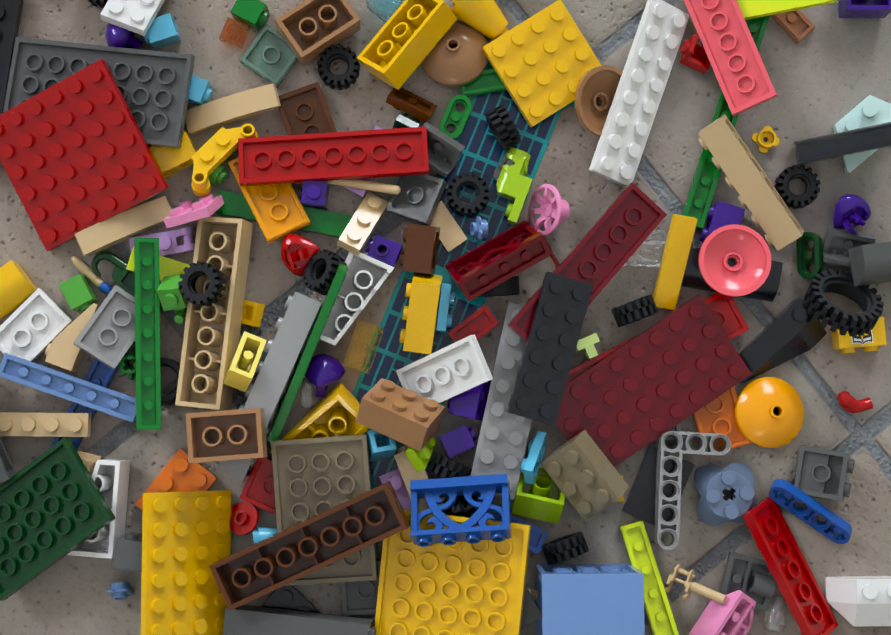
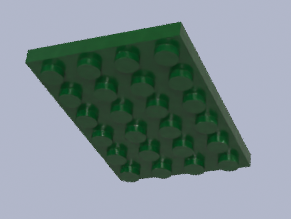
M64 437L0 486V601L8 599L115 519L114 514L69 438Z

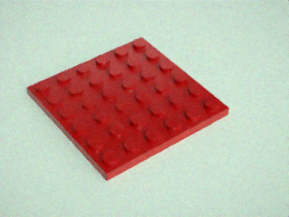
M103 59L94 62L0 114V161L46 251H51L75 238L74 234L114 217L169 188Z

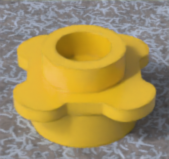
M765 126L761 132L752 135V141L756 142L761 153H767L769 148L778 146L780 142L770 126Z

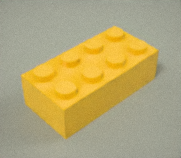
M405 0L359 54L357 59L371 75L399 90L458 18L443 0Z

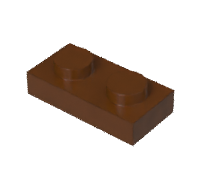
M402 87L399 90L393 88L386 99V103L392 105L395 109L402 110L413 116L416 120L425 123L431 119L437 108V105Z

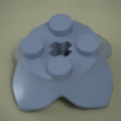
M737 462L731 463L727 467L709 464L696 469L694 484L700 494V499L697 503V513L700 521L711 525H721L729 521L744 523L745 520L742 515L757 504L754 494L755 478L751 469L747 465ZM724 489L732 490L731 499H723L724 494L722 492Z

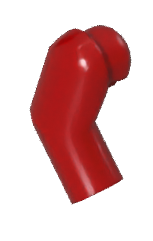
M842 391L837 396L839 405L849 413L854 414L873 409V403L870 398L856 400L850 396L848 391Z

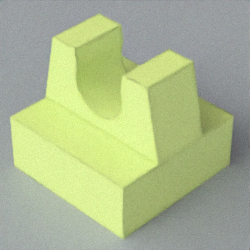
M597 333L578 340L575 351L578 352L583 349L587 360L598 356L594 344L600 342Z

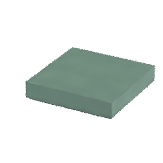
M265 24L239 61L269 83L275 84L276 88H278L298 59L280 33L268 24Z

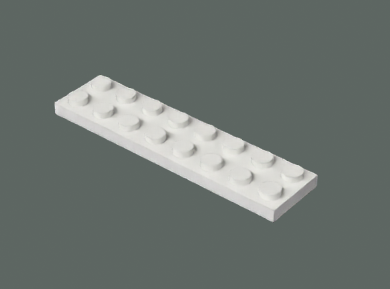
M647 0L589 167V171L625 188L634 180L690 17L689 14L663 0Z

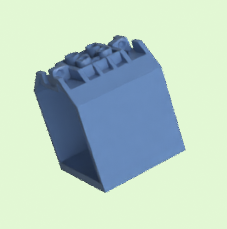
M535 564L536 590L539 591L536 603L542 611V617L536 621V635H645L644 573L631 564Z

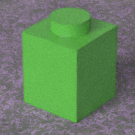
M78 274L59 284L73 311L83 313L90 305L98 301L89 281L84 275Z

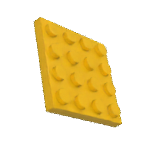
M557 0L481 48L530 128L575 100L576 88L584 74L594 67L602 66L562 0Z

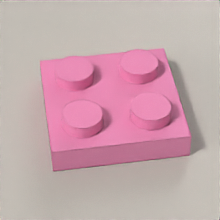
M212 194L200 197L198 202L192 203L191 200L179 203L178 207L170 210V215L164 219L166 228L211 216L225 204L222 195L213 197Z

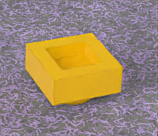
M244 300L241 323L260 328L265 304Z

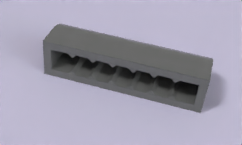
M891 242L867 244L848 249L854 287L891 282Z

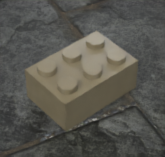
M585 430L552 451L540 463L584 521L618 501L629 488L628 484Z

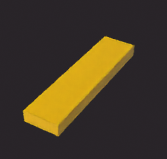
M678 214L672 215L652 296L656 307L671 310L676 308L698 220L695 217Z

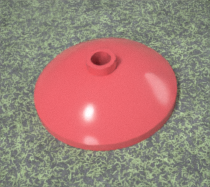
M726 225L713 231L704 240L699 251V270L704 281L714 291L731 297L744 296L757 290L766 281L771 269L770 249L764 238L755 230L743 225ZM728 259L735 261L734 267L728 265Z

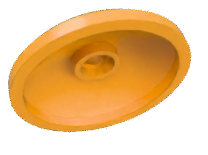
M763 377L751 381L741 390L735 404V419L739 430L751 443L764 448H777L791 442L800 432L804 421V406L798 392L789 383L775 377ZM775 407L779 411L777 416L773 413Z

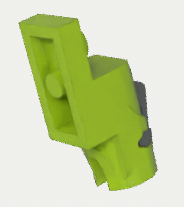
M511 147L503 156L493 174V178L497 182V195L514 201V204H508L504 216L508 217L507 224L515 226L533 179L524 176L527 175L531 155Z

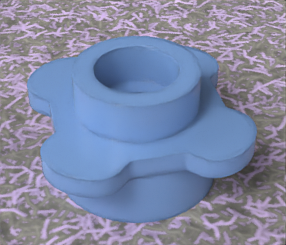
M477 216L470 223V234L475 242L488 236V223L485 219L481 220L480 216Z
M116 582L111 584V590H107V594L113 596L115 600L128 599V595H133L134 591H131L130 583Z

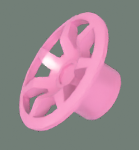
M543 184L539 186L530 201L529 219L531 226L543 235L551 234L558 224L565 222L569 216L568 202L561 199L558 190L553 185ZM543 189H545L544 198L539 194ZM551 191L553 192V194H554V196H555V197H553V198H551ZM535 200L541 205L540 208L533 209ZM533 214H540L541 217L535 223ZM543 223H544L545 231H542V230L539 229V228L542 226Z

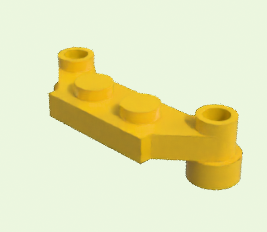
M244 124L242 127L225 129L222 126L190 158L194 164L191 186L196 196L204 197L210 193L209 175L238 148L239 138L258 137L252 124Z

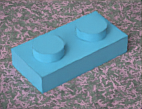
M442 283L436 332L446 333V328H451L453 314H448L449 304L454 305L455 291L451 290V284Z
M537 431L535 438L529 442V455L527 459H523L521 464V472L524 473V483L534 485L541 466L540 463L547 449L546 432Z

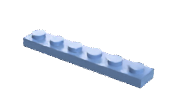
M4 353L0 364V377L132 423L135 422V397L9 353Z

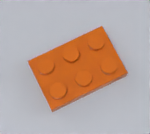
M180 448L144 493L208 491L218 477L201 463H188V453ZM143 494L135 503V505L139 507L142 511Z

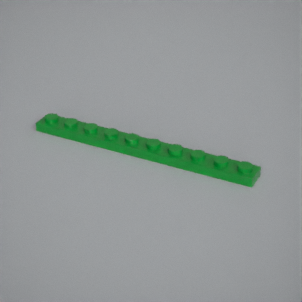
M769 16L745 20L758 51ZM721 90L711 123L725 114L735 128L738 115L733 116ZM702 148L682 212L684 216L697 218L696 228L700 230L704 227L722 168L718 169L712 161L713 155L709 149L705 150L704 148Z

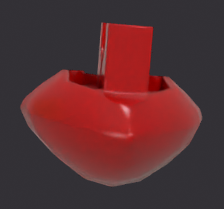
M287 234L282 240L281 258L284 265L294 275L302 277L306 274L304 270L305 267H308L307 262L312 260L313 254L317 255L320 247L299 235Z

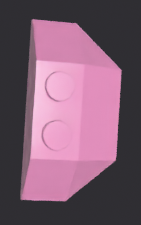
M740 590L727 594L724 605L711 600L688 635H746L752 625L756 601Z

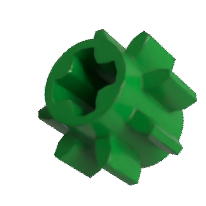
M131 350L130 356L125 355L118 366L122 369L119 374L120 376H125L128 373L129 380H134L135 369H129L131 367L129 362H135V351Z

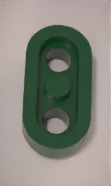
M804 232L796 242L797 271L801 277L813 279L815 275L823 271V244L818 234ZM813 240L814 245L812 248H809V243ZM814 264V270L811 272L810 265Z

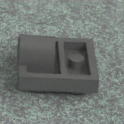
M729 551L720 593L727 595L740 590L756 601L755 608L767 611L769 600L773 597L776 589V581L769 571L766 561Z

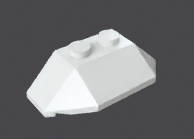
M891 576L825 577V599L827 603L852 626H891Z

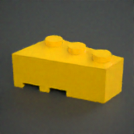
M415 272L412 283H407L405 297L410 299L409 306H404L402 320L407 322L406 329H401L399 343H404L403 351L423 354L432 353L442 275Z

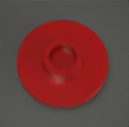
M239 502L231 508L230 529L238 535L251 533L259 521L258 510L248 502Z

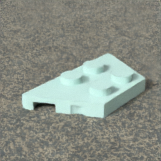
M869 95L832 126L834 133L891 122V103ZM878 149L842 156L845 164V173L847 175Z

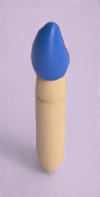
M76 256L71 257L73 265L96 285L102 293L106 295L110 293L112 288L108 283L96 276L93 270Z

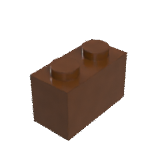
M408 224V228H405L403 233V242H406L405 252L401 253L400 265L403 266V271L435 274L440 227Z

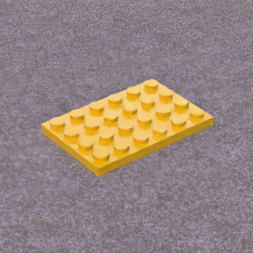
M231 490L143 493L140 635H223L224 615L227 605L209 566L231 555V529L229 525L231 518Z

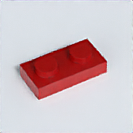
M484 305L447 334L454 343L473 334L479 340L496 327L499 322L487 306Z

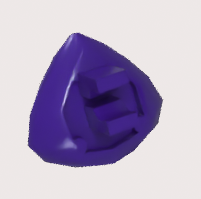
M111 23L107 24L105 37L108 46L132 49L135 46L139 49L143 45V41L134 37L135 32Z
M845 194L841 196L835 204L833 212L834 228L847 229L848 232L855 235L857 232L854 230V227L858 225L864 226L866 224L865 221L870 218L872 214L870 206L858 195Z
M317 354L312 357L304 377L316 386V397H326L328 386L341 379L346 371L342 364L331 355Z

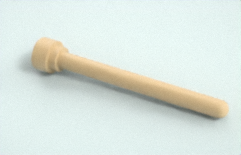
M360 179L322 181L331 185L395 195L401 192V188L398 185Z

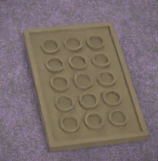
M368 434L271 441L277 533L371 489ZM376 544L370 545L285 586L377 580Z

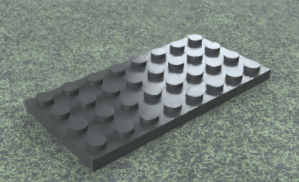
M15 37L3 113L94 62L103 59L147 145L181 149L195 57L192 54Z

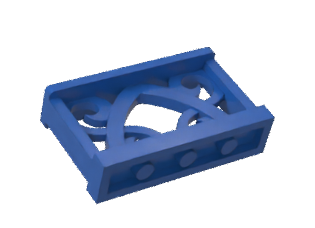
M507 474L410 481V537L415 545L420 547H428L433 543L454 545L456 542L463 541L476 544L481 542V540L502 542L512 538L510 482ZM496 493H502L503 508L493 505ZM480 494H481L480 498H477V499H478V501H483V502L480 503V502L474 501V500L472 499V496H473V495H480ZM457 496H464L471 506L478 508L462 524L456 523L442 512L449 509L455 503ZM440 497H449V500L442 504L444 502L440 500ZM425 498L429 509L419 513V499ZM489 510L501 515L502 521L499 525H486L488 520L495 521L493 515L488 513ZM433 514L434 517L427 521V526L435 524V529L422 530L420 528L421 521L426 516Z

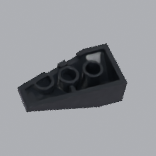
M800 298L792 300L739 353L752 373L742 380L743 383L811 350L827 334L824 327L820 325V320L815 321L813 319L814 314L807 312L809 307H805L804 302Z

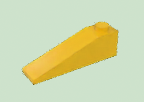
M340 383L326 397H323L281 440L361 435L370 428L355 422L360 403Z

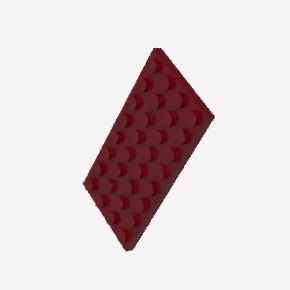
M697 295L566 383L555 424L567 441L585 430L610 463L616 467L752 373L701 297Z

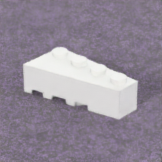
M349 251L345 260L348 266L347 274L319 340L335 346L395 267L363 253H359L357 256Z
M97 460L92 478L114 514L115 519L67 555L113 559L116 538L123 537L125 534L131 461Z

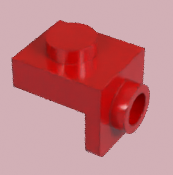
M693 34L689 40L685 39L681 45L679 52L682 53L679 63L705 74L709 68L710 61L704 47L696 44L698 35Z

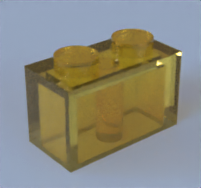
M358 319L343 365L369 374L384 329Z

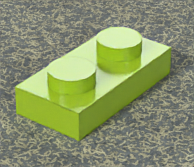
M434 436L421 451L408 446L405 454L416 472L426 469L436 445Z

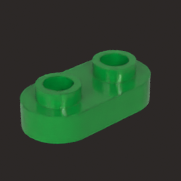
M455 95L452 97L440 123V131L454 140L461 136L472 110V103L467 96ZM463 105L465 109L459 112L456 110V106ZM454 126L456 130L450 133L447 131V127Z

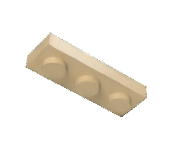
M368 192L338 239L337 245L358 256L386 211L389 202Z

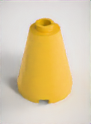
M452 0L455 5L450 9L454 15L493 40L495 37L498 38L508 31L506 26L509 23L495 0Z

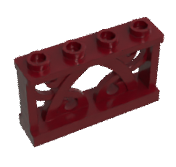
M524 220L446 264L445 267L454 284L469 302L552 255V252L543 234L537 232L529 225L528 221Z

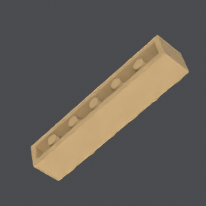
M724 114L703 128L698 133L700 136L698 140L705 150L709 149L713 155L712 161L718 169L722 168L726 174L725 180L729 187L737 190L739 193L738 199L744 208L748 207L752 212L751 218L758 228L761 226L766 233L764 237L771 247L775 246L778 251L800 238L804 232L803 228L727 116Z

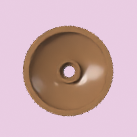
M455 21L421 62L422 68L432 80L445 86L468 84L478 78L486 68L488 59L481 48L488 44L482 33L465 22ZM451 44L457 45L456 48H450L449 46Z
M604 65L590 69L579 81L575 92L577 116L584 128L597 136H601L623 72L614 66Z

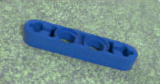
M777 479L772 482L769 496L777 504L835 543L845 544L850 540L852 527L848 522L788 481ZM795 502H802L807 507L800 508L795 505ZM814 516H823L826 518V521H819Z

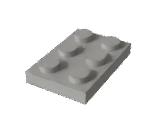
M116 285L74 341L75 346L114 371L135 342V297Z

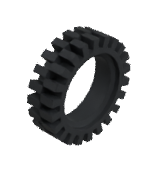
M828 270L827 273L822 271L820 274L815 275L804 296V300H806L804 303L805 307H809L807 309L809 314H814L813 319L815 321L821 319V326L825 328L828 324L831 326L830 331L835 333L836 329H839L840 335L844 336L847 331L849 336L855 337L856 333L859 336H863L864 333L868 334L877 323L884 303L881 302L882 297L881 295H876L877 290L875 288L869 289L870 285L854 287L852 273L847 272L845 276L842 270H837L836 274L834 270ZM833 292L850 298L859 305L863 313H852L838 308L827 299L824 293Z

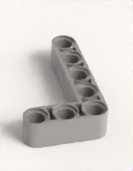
M667 431L658 438L654 541L660 548L673 550L679 543L683 454L725 455L731 449V441L726 435ZM669 435H672L676 440L675 446L671 449L665 445V439ZM693 436L698 438L700 443L696 450H692L689 446V440ZM716 438H720L723 441V448L720 451H716L713 448V441ZM668 459H671L675 464L674 470L670 473H667L664 469V463ZM670 483L674 487V492L671 496L666 497L663 494V487ZM665 508H671L673 511V516L668 521L662 518V511ZM665 532H669L672 535V540L667 545L661 543V536Z

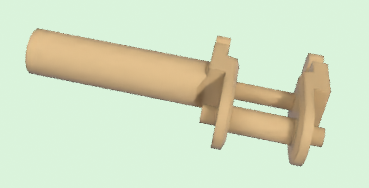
M677 564L673 568V575L669 574L666 582L668 586L665 587V592L669 593L673 582H679L686 587V595H683V600L685 601L688 600L692 591L723 605L725 604L727 595L696 582L692 583V579L695 578V571L693 569L689 572L681 569V564ZM679 573L687 576L686 581L678 579Z

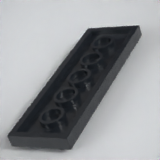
M545 273L507 408L508 413L555 426L593 285L555 273Z

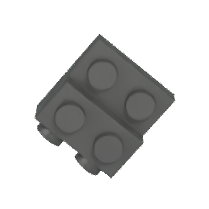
M800 445L794 486L810 496L844 502V497L849 498L851 483H847L848 473H853L855 460L850 459L851 454Z

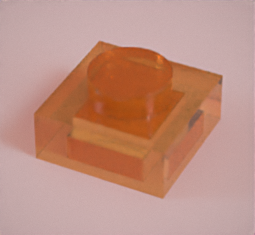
M227 17L219 39L225 43L242 48L250 26Z

